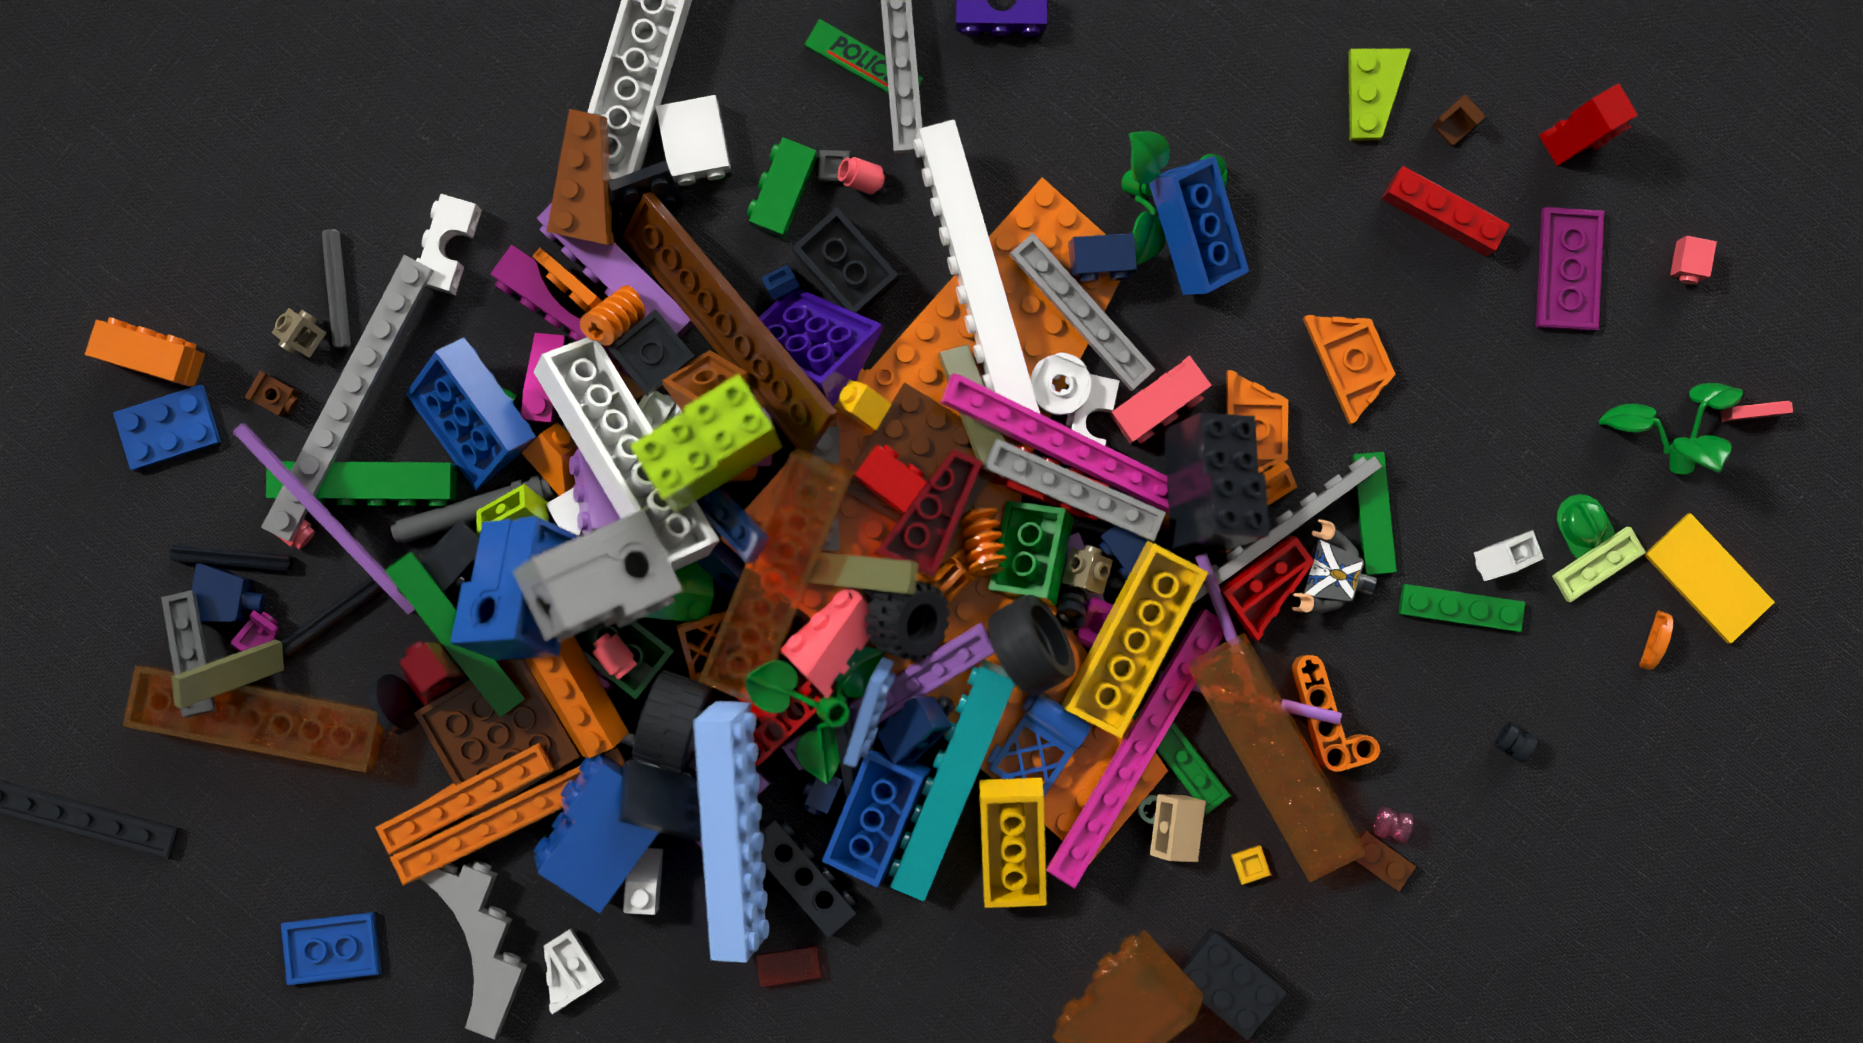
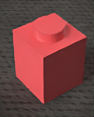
M1685 236L1676 241L1670 276L1680 278L1681 283L1697 285L1699 282L1711 276L1717 242L1691 236Z

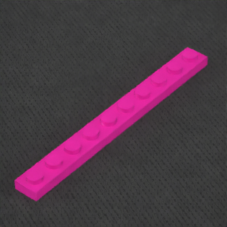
M957 373L950 375L941 404L1169 513L1166 475Z
M1207 609L1199 611L1046 869L1047 872L1072 888H1075L1224 636L1218 617Z

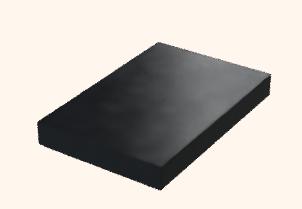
M633 760L626 761L623 768L619 821L702 843L698 778Z

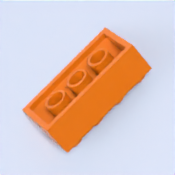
M574 635L561 641L559 656L524 658L532 675L581 756L591 758L610 750L629 733Z

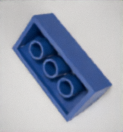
M1216 156L1170 169L1161 173L1159 177H1156L1153 182L1149 183L1183 295L1207 294L1249 272Z
M869 750L867 757L863 759L822 862L878 888L888 875L931 769L917 762L894 765L887 753Z

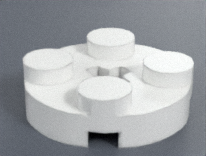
M1057 353L1042 359L1035 366L1030 377L1037 405L1045 412L1054 415L1072 414L1083 406L1091 392L1092 383L1086 366L1079 358L1067 353ZM1060 376H1064L1066 378L1065 383L1069 385L1068 390L1055 391V385L1052 384V380H1058Z

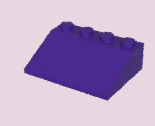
M799 288L794 289L792 293L785 297H780L759 317L832 406L836 404L840 392L848 384L849 380H856L883 330L882 324Z

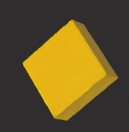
M1260 845L1231 854L1242 885L1271 875Z

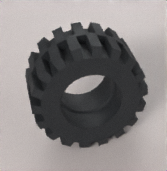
M916 580L914 594L875 591L873 594L874 600L869 602L868 605L870 611L866 615V622L869 625L866 627L867 634L871 635L870 641L872 644L877 645L876 648L908 661H920L921 657L927 658L930 656L931 650H937L939 647L938 643L940 640L943 641L945 637V629H948L949 626L947 617L950 616V609L946 608L948 604L947 598L943 597V592L940 589Z

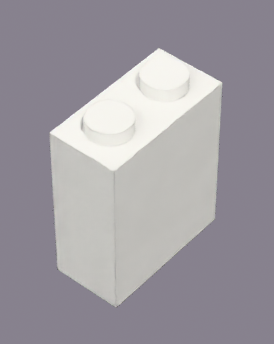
M716 95L656 106L666 162L675 183L678 182L680 186L690 185L696 182L695 179L707 177L708 180H717L724 178L725 173L731 172Z

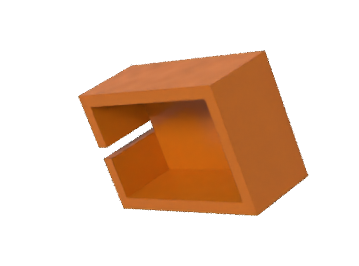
M109 317L108 322L96 319L85 352L87 356L188 387L196 385L205 356L204 353L195 350L197 344L175 336L164 335L145 327L130 325L127 322Z

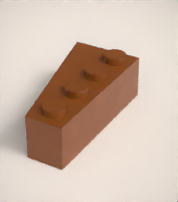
M569 109L547 232L606 245H614L610 185L608 183L610 175L606 117Z

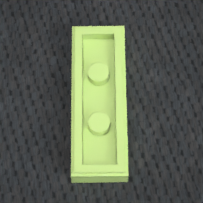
M1625 527L1552 575L1566 601L1572 602L1646 552L1632 528Z

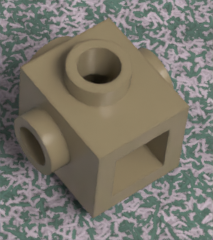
M288 308L277 319L272 334L281 340L278 345L293 355L296 351H299L310 358L326 332L315 325L318 319L302 309L298 314Z
M1085 545L1084 550L1071 548L1061 583L1086 592L1103 595L1113 560L1102 556L1103 550Z

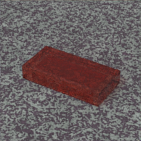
M817 946L756 955L760 987L822 977Z

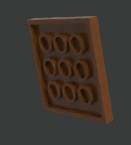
M905 382L893 399L892 405L879 427L873 431L839 486L840 489L895 523L903 514H900L852 477L877 444L882 448L884 445H887L900 455L897 460L905 466L912 464L925 474L922 479L926 482L953 449L976 458L961 417ZM984 467L980 468L948 546L961 526L960 521L964 517L963 514L972 509L993 472L984 469Z
M508 659L498 662L525 697V700L502 717L497 715L471 680L466 681L414 712L455 785L486 771L538 743L542 744L554 770L472 812L473 817L502 804L581 757L580 752L524 659Z

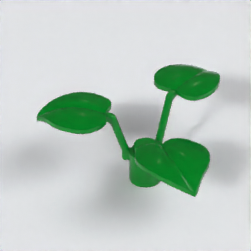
M1149 131L1129 134L1132 147L1131 170H1128L1122 178L1123 191L1135 195V201L1141 203L1149 210V212H1142L1138 216L1133 228L1137 265L1155 257L1166 243V237L1160 218L1157 216V210L1145 198L1153 196L1149 183L1153 182L1156 177H1159L1161 174L1160 170L1167 165L1170 158V147L1165 137ZM1207 154L1200 158L1202 160L1216 156L1225 187L1227 182V165L1224 160L1216 154Z
M1703 383L1694 386L1690 390L1689 398L1701 404L1698 408L1691 438H1676L1671 445H1669L1661 421L1655 418L1656 410L1646 405L1624 404L1612 408L1600 418L1599 425L1605 424L1627 432H1643L1651 429L1654 425L1662 440L1664 453L1670 454V471L1676 474H1689L1695 470L1696 462L1720 473L1725 461L1731 454L1732 446L1729 441L1716 436L1705 435L1697 438L1705 408L1708 406L1718 410L1733 407L1742 399L1743 391L1742 389L1719 383Z
M864 646L861 651L856 649L846 663L849 666L844 675L839 673L835 678V681L838 682L835 686L836 698L833 696H829L828 699L823 697L819 702L792 691L797 684V674L794 668L784 661L772 660L766 662L750 672L745 679L746 690L750 699L756 706L766 712L779 713L785 711L789 705L790 696L816 708L817 715L825 722L818 724L816 731L810 730L802 734L796 744L795 755L798 763L806 771L824 783H828L840 764L834 727L843 725L849 717V709L843 703L845 697L842 696L841 689L849 697L858 698L865 696L870 679L882 657H884V652L868 646Z

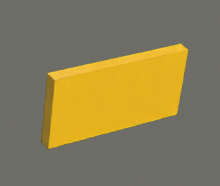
M1691 513L1686 514L1644 554L1727 644L1735 641L1775 603Z

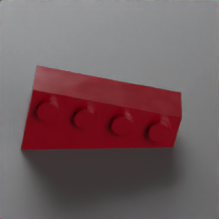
M956 449L950 451L873 554L883 559L917 562L918 574L927 578H934L983 461Z
M420 641L405 651L407 657L400 661L405 680L424 706L435 701L468 678L441 642L436 643L434 641L429 643L427 641L422 643Z

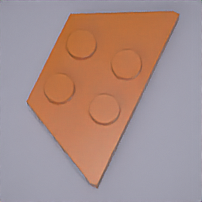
M541 248L532 256L549 271L546 277L564 293L568 289L571 290L572 293L569 297L587 313L602 302L601 299Z
M1307 315L1302 319L1347 422L1352 424L1357 421L1367 406L1373 402L1383 387L1394 377L1393 367L1372 319H1347L1334 316L1330 318Z
M1228 370L1226 372V414L1255 416L1258 473L1266 471L1282 461H1287L1288 399L1266 390L1265 387L1256 382H1251L1239 376L1233 370Z

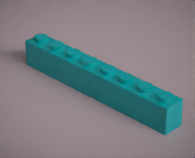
M985 659L982 661L980 668L974 666L967 682V684L972 685L968 696L962 694L956 708V712L961 713L957 724L951 722L953 727L945 735L944 739L948 740L949 744L946 751L940 749L933 764V767L938 768L935 778L928 777L922 791V794L927 796L923 806L916 805L910 820L916 823L912 833L905 832L899 847L904 850L901 860L894 859L888 874L893 877L890 888L925 901L1015 685L1002 666Z

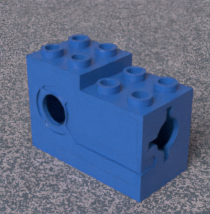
M537 516L518 518L517 521L508 519L483 522L471 582L462 583L451 643L493 660L559 656L561 641H558L556 636L547 641L545 640L512 571L531 558L577 539L580 536Z
M603 753L591 758L586 757L579 768L582 771L575 781L570 780L561 792L564 812H561L554 821L552 827L555 829L548 838L543 837L534 850L538 874L598 913H601L659 833L658 831L619 821L624 767Z

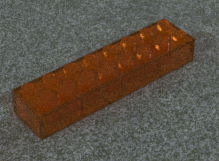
M796 448L791 453L761 526V529L770 539L756 563H746L700 676V682L755 705L747 693L745 679L750 672L762 664L778 660L781 653L780 649L784 646L855 472L800 448Z
M1243 633L1191 660L1189 666L1191 674L1309 882L1365 856L1362 840L1246 634Z
M135 665L123 722L124 727L365 773L376 769L384 727L377 720L379 715L376 710L372 712L368 706L246 684L214 696L216 712L183 718L181 708L174 706L172 676H175L174 670L152 665Z

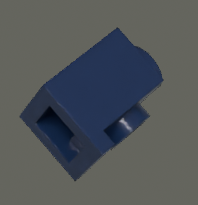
M834 774L828 783H824L818 778L816 780L810 778L803 792V795L807 796L803 809L820 816L821 812L827 814L843 778Z

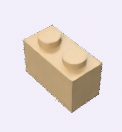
M1158 794L1150 855L1168 861L1198 862L1206 801L1186 795Z

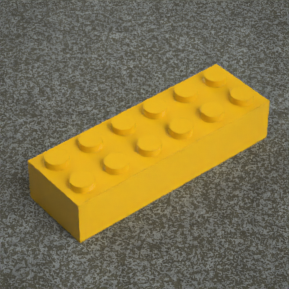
M1147 541L1061 705L1067 711L1122 738L1208 572Z

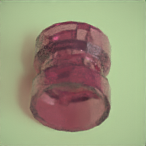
M1381 806L1375 819L1374 835L1382 838L1390 836L1395 841L1405 844L1412 831L1413 815L1405 812L1397 814L1391 808Z

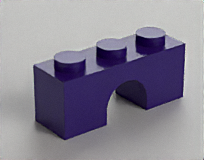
M956 0V31H962L964 35H978L980 31H988L996 36H1006L1010 32H1022L1024 36H1038L1040 32L1046 31L1047 0H1016L1015 5L1007 11L993 9L987 0Z

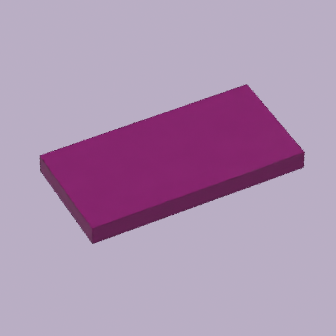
M1553 207L1542 208L1536 328L1594 332L1599 330L1605 211Z

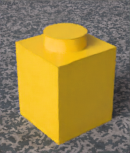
M849 380L848 384L840 392L839 399L834 406L858 424L877 430L892 404L869 386Z

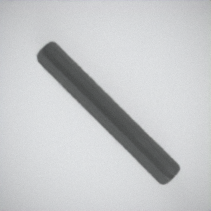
M327 229L322 231L332 345L335 348L350 347L351 342L340 232L336 229Z

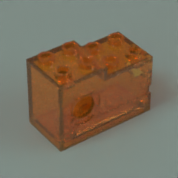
M1144 930L1137 936L1134 934L1129 935L1120 944L1119 947L1121 949L1113 955L1109 952L1098 962L1099 968L1092 974L1091 977L1094 980L1084 990L1085 995L1079 1000L1076 997L1072 998L1062 1008L1064 1013L1056 1020L1055 1023L1058 1026L1052 1037L1058 1043H1167L1195 1020L1204 994Z

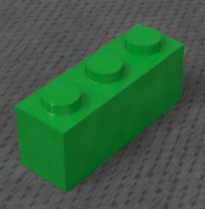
M782 137L780 145L775 144L769 157L772 165L768 173L763 172L758 184V189H761L757 200L753 199L747 211L746 216L750 217L749 223L751 227L785 240L817 161L818 155L816 150Z

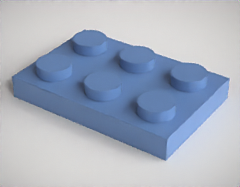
M882 657L870 679L844 764L856 767L860 757L866 758L870 747L874 743L878 732L876 727L879 719L882 718L887 704L885 699L888 691L890 692L896 676L895 673L891 672L894 664L892 660Z

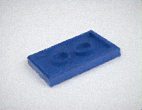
M375 912L281 923L287 985L378 975L381 973Z

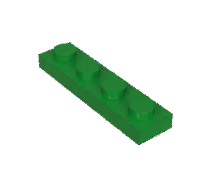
M1402 584L1398 614L1521 632L1525 602Z

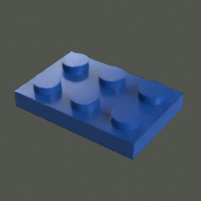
M197 385L113 412L130 470L133 471L221 443L203 385Z

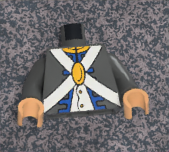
M1319 519L1318 522L1322 524V531L1320 533L1312 532L1313 536L1321 539L1314 540L1310 554L1314 563L1303 578L1300 592L1294 594L1295 597L1300 598L1301 604L1299 607H1293V611L1327 613L1341 609L1345 602H1352L1356 591L1372 595L1375 589L1376 578L1361 573L1364 560L1358 557V550L1345 535L1335 529L1334 524Z

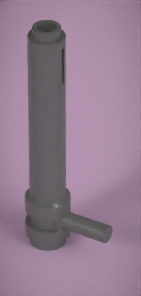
M539 473L530 476V480L527 481L523 479L513 481L511 486L397 520L396 524L391 526L392 535L397 543L402 542L405 544L450 530L458 520L469 523L476 522V510L523 484L547 502H549L550 498L555 497V491Z

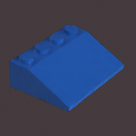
M465 338L435 351L405 393L475 491L485 485L521 454L536 437L530 424L522 418L514 407L511 398L504 393L496 382L495 376L488 371L480 360L477 351L470 346Z

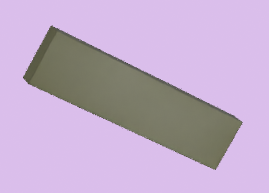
M968 345L942 351L938 354L947 382L950 375L957 373L984 386ZM959 412L975 456L983 461L980 467L983 468L995 439L1005 442L1003 434Z
M810 551L806 582L914 594L918 563Z
M272 640L172 676L174 706L182 709L283 671L282 642Z

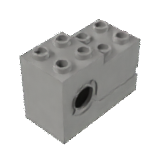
M644 509L533 557L512 571L546 641L555 636L558 641H562L602 621L606 627L617 622L620 628L674 602L672 595L682 591Z

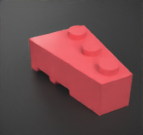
M1188 356L1182 363L1168 373L1163 374L1158 380L1112 411L1110 417L1130 444L1136 440L1139 444H1142L1155 434L1152 430L1155 426L1162 423L1166 427L1180 417L1177 414L1179 409L1186 405L1190 410L1204 400L1201 394L1212 385L1192 357Z
M845 587L842 591L838 592L826 607L815 614L810 622L796 635L792 636L787 644L780 649L827 699L833 691L830 686L839 673L844 675L848 670L849 666L846 663L856 649L861 651L871 635L867 634L866 627L869 625L866 622V615L870 611L868 608L869 604L853 588Z

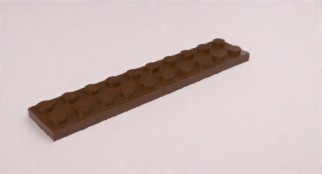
M652 192L643 194L622 238L718 354L748 372L747 388L803 456L812 453L838 412L656 195Z

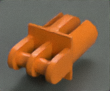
M963 548L959 549L940 567L934 578H930L926 582L927 584L934 585L945 574L947 579L937 588L944 593L952 584L956 586L946 596L948 604L977 577L969 573V567L972 564L967 561V557L963 554Z

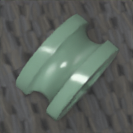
M1148 795L1138 806L1137 810L1139 816L1144 821L1154 824L1155 814L1149 818L1146 816L1148 812L1143 810L1145 804L1151 805L1152 801L1157 802V796Z

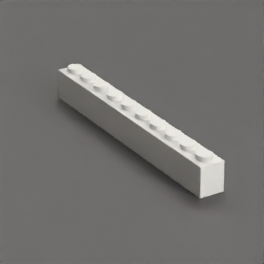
M955 120L920 128L916 134V139L913 140L914 150L917 157H922L925 166L922 169L923 181L925 186H930L934 198H930L931 208L934 216H939L942 227L939 228L940 239L943 246L948 245L950 257H947L950 273L957 276L959 286L956 287V294L961 305L965 304L968 315L964 316L965 325L968 333H973L976 345L973 346V352L976 362L982 363L985 375L981 376L983 385L1040 414Z

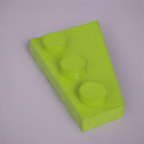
M1350 49V140H1380L1383 137L1410 49Z

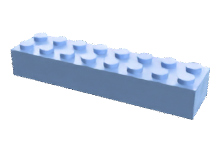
M715 701L694 720L710 958L715 961L746 963L769 934V922L765 920L767 892L763 891L766 867L765 863L761 862L764 837L763 833L759 831L762 807L757 800L760 776L756 773L755 769L758 746L754 743L753 738L756 716L752 713L751 703Z

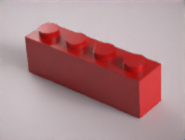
M1402 166L1395 173L1381 200L1485 257L1496 251L1510 226L1507 222L1405 166Z

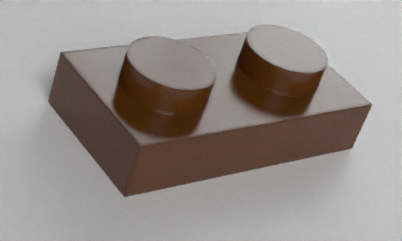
M1363 830L1347 853L1350 858L1398 892L1416 868L1411 862L1365 830Z

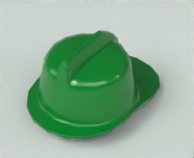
M1577 494L1570 496L1561 503L1557 510L1559 529L1576 559L1615 535L1614 528L1604 508L1596 499L1588 495Z

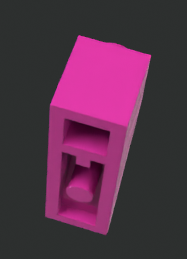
M534 334L521 409V416L528 423L554 425L558 422V412L535 376L534 370L542 354L565 346V335Z

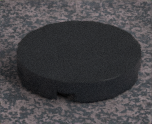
M389 674L381 676L370 685L368 692L369 706L372 712L376 710L379 715L377 720L382 727L391 733L400 735L413 730L419 724L414 712L420 709V704L415 692L407 682L398 676Z

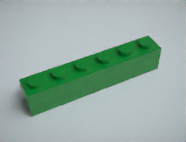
M296 461L281 462L291 471ZM334 462L316 498L323 506H325L326 500H337V506H356V501H367V506H386V501H398V506L414 507L417 506V501H428V506L443 507L447 506V501H456L457 465L441 462ZM266 468V498L276 500L283 484Z

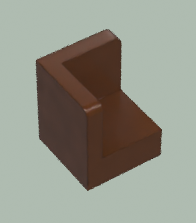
M1465 94L1442 114L1432 126L1450 146H1453L1486 116Z

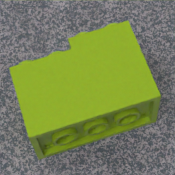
M739 374L683 408L685 412L630 445L660 496L675 514L782 448L773 427Z

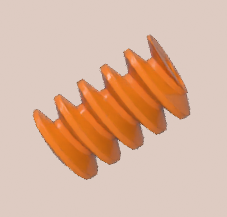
M622 286L581 317L580 329L590 340L597 341L602 345L612 344L615 339H618L622 334L635 326L637 322L644 319L646 313L640 295L631 286Z
M997 508L970 510L963 514L964 517L960 521L961 526L966 528L962 535L964 539L968 540L964 546L970 552L967 554V561L972 564L969 567L971 575L987 576L1005 570L1004 567H999V564L1006 561L1007 556L997 555V552L1004 549L1005 545L995 543V540L1003 535L1002 532L993 531L992 529L999 526L1000 521L990 518L998 513Z

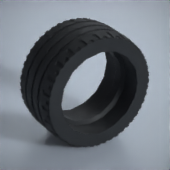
M1031 594L1021 597L1000 608L989 617L988 632L994 652L1008 677L1022 692L1034 696L1059 685L1073 675L1075 659L1067 635L1054 613L1041 599Z

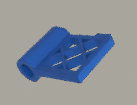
M1040 693L1026 697L1021 706V709L1024 710L1023 716L1004 745L1001 747L996 744L987 761L991 763L988 769L1003 779H1016L1015 776L1020 775L1022 778H1026L1025 774L1043 771L1045 779L1043 794L1045 796L1074 751L1080 747L1087 737L1091 724L1067 711L1062 705L1045 694ZM1024 727L1035 733L1037 745L1024 748L1019 747L1018 736ZM1040 736L1048 742L1041 744ZM1015 742L1016 749L1009 750ZM1056 746L1064 751V754L1057 763L1045 765L1043 748ZM1039 750L1042 766L1024 769L1021 753ZM1017 754L1020 766L1019 771L1007 773L998 767L1005 756ZM1053 769L1050 775L1048 776L1047 770Z

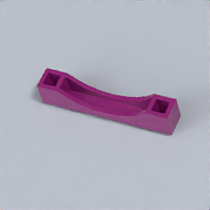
M511 244L490 273L497 281L494 286L508 296L513 292L522 298L519 303L534 313L538 309L546 314L544 320L558 330L563 326L571 331L568 336L574 341L587 338L580 329L581 319L569 313L552 296L539 264ZM602 345L610 360L612 358L618 362L607 348L610 345ZM621 365L618 368V370L630 379H632V377Z

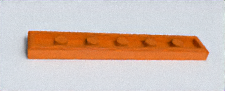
M538 743L375 828L390 855L553 771L554 768L542 744Z

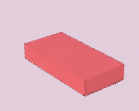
M1790 401L1730 407L1720 412L1721 422L1781 416L1792 413L1793 407Z

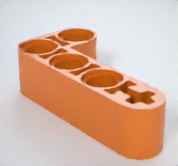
M1301 655L1297 657L1293 662L1292 672L1301 703L1313 706L1310 702V695L1314 690L1318 689L1323 694V702L1316 707L1337 711L1322 660L1314 655ZM1305 661L1308 664L1314 665L1310 675L1312 680H1319L1320 684L1305 685V682H1311L1310 675L1302 672V668L1306 666ZM1306 717L1318 761L1324 768L1335 772L1371 763L1379 756L1380 745L1373 737L1358 734L1345 738L1341 721L1339 725L1331 723V732L1323 736L1318 728L1321 720ZM1366 740L1370 747L1369 753L1364 757H1360L1357 753V745L1359 742ZM1332 749L1339 750L1341 756L1340 761L1335 765H1330L1327 760V755Z

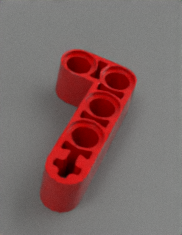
M808 680L796 692L808 697L816 687ZM835 681L830 686L833 690L830 696L835 692ZM820 692L813 700L819 702L825 696ZM790 697L789 705L785 711L773 713L757 729L755 728L753 732L754 743L757 744L760 750V757L757 758L755 767L760 765L816 712V708L794 697ZM798 702L803 705L805 710L804 716L794 715L791 711V703ZM769 724H778L782 728V737L771 735Z

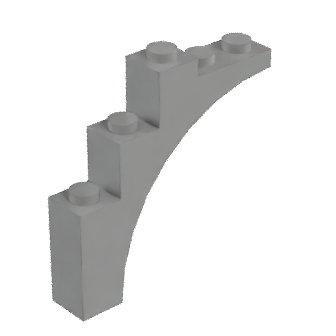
M474 860V863L469 862L463 865L461 872L457 871L459 868L457 865L449 863L420 877V879L435 890L451 908L465 933L472 955L474 974L473 999L465 1028L495 1039L501 1033L527 964L520 962L521 957L509 952H504L503 955L499 954L513 919L506 917L507 912L493 906H489L488 909L485 908L498 873L490 871L492 866L477 860Z

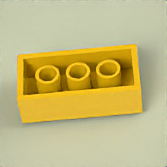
M1042 778L980 780L984 907L1047 906Z

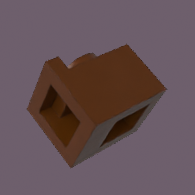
M260 371L245 398L280 417L286 418L287 414L293 413L299 403L297 397L300 391ZM274 390H276V398L274 400H270L269 398Z

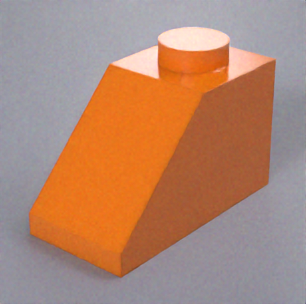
M557 422L542 432L522 454L559 496L574 488L575 477L570 474L569 460L571 456H574L578 446L570 434Z

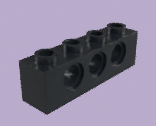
M776 818L761 831L764 837L761 861L765 863L769 871L829 938L857 913V909L854 906L857 904V901L848 890L844 889L841 892L834 884L837 880L835 875L826 866L821 869L814 861L817 855L806 843L800 845L794 838L796 834L794 828L785 819L780 822ZM781 844L789 845L793 850L792 858L789 860L780 859L776 853L777 847ZM803 867L809 868L813 873V880L809 883L800 882L796 876L798 869ZM821 891H828L833 895L834 902L829 906H822L817 902V894Z

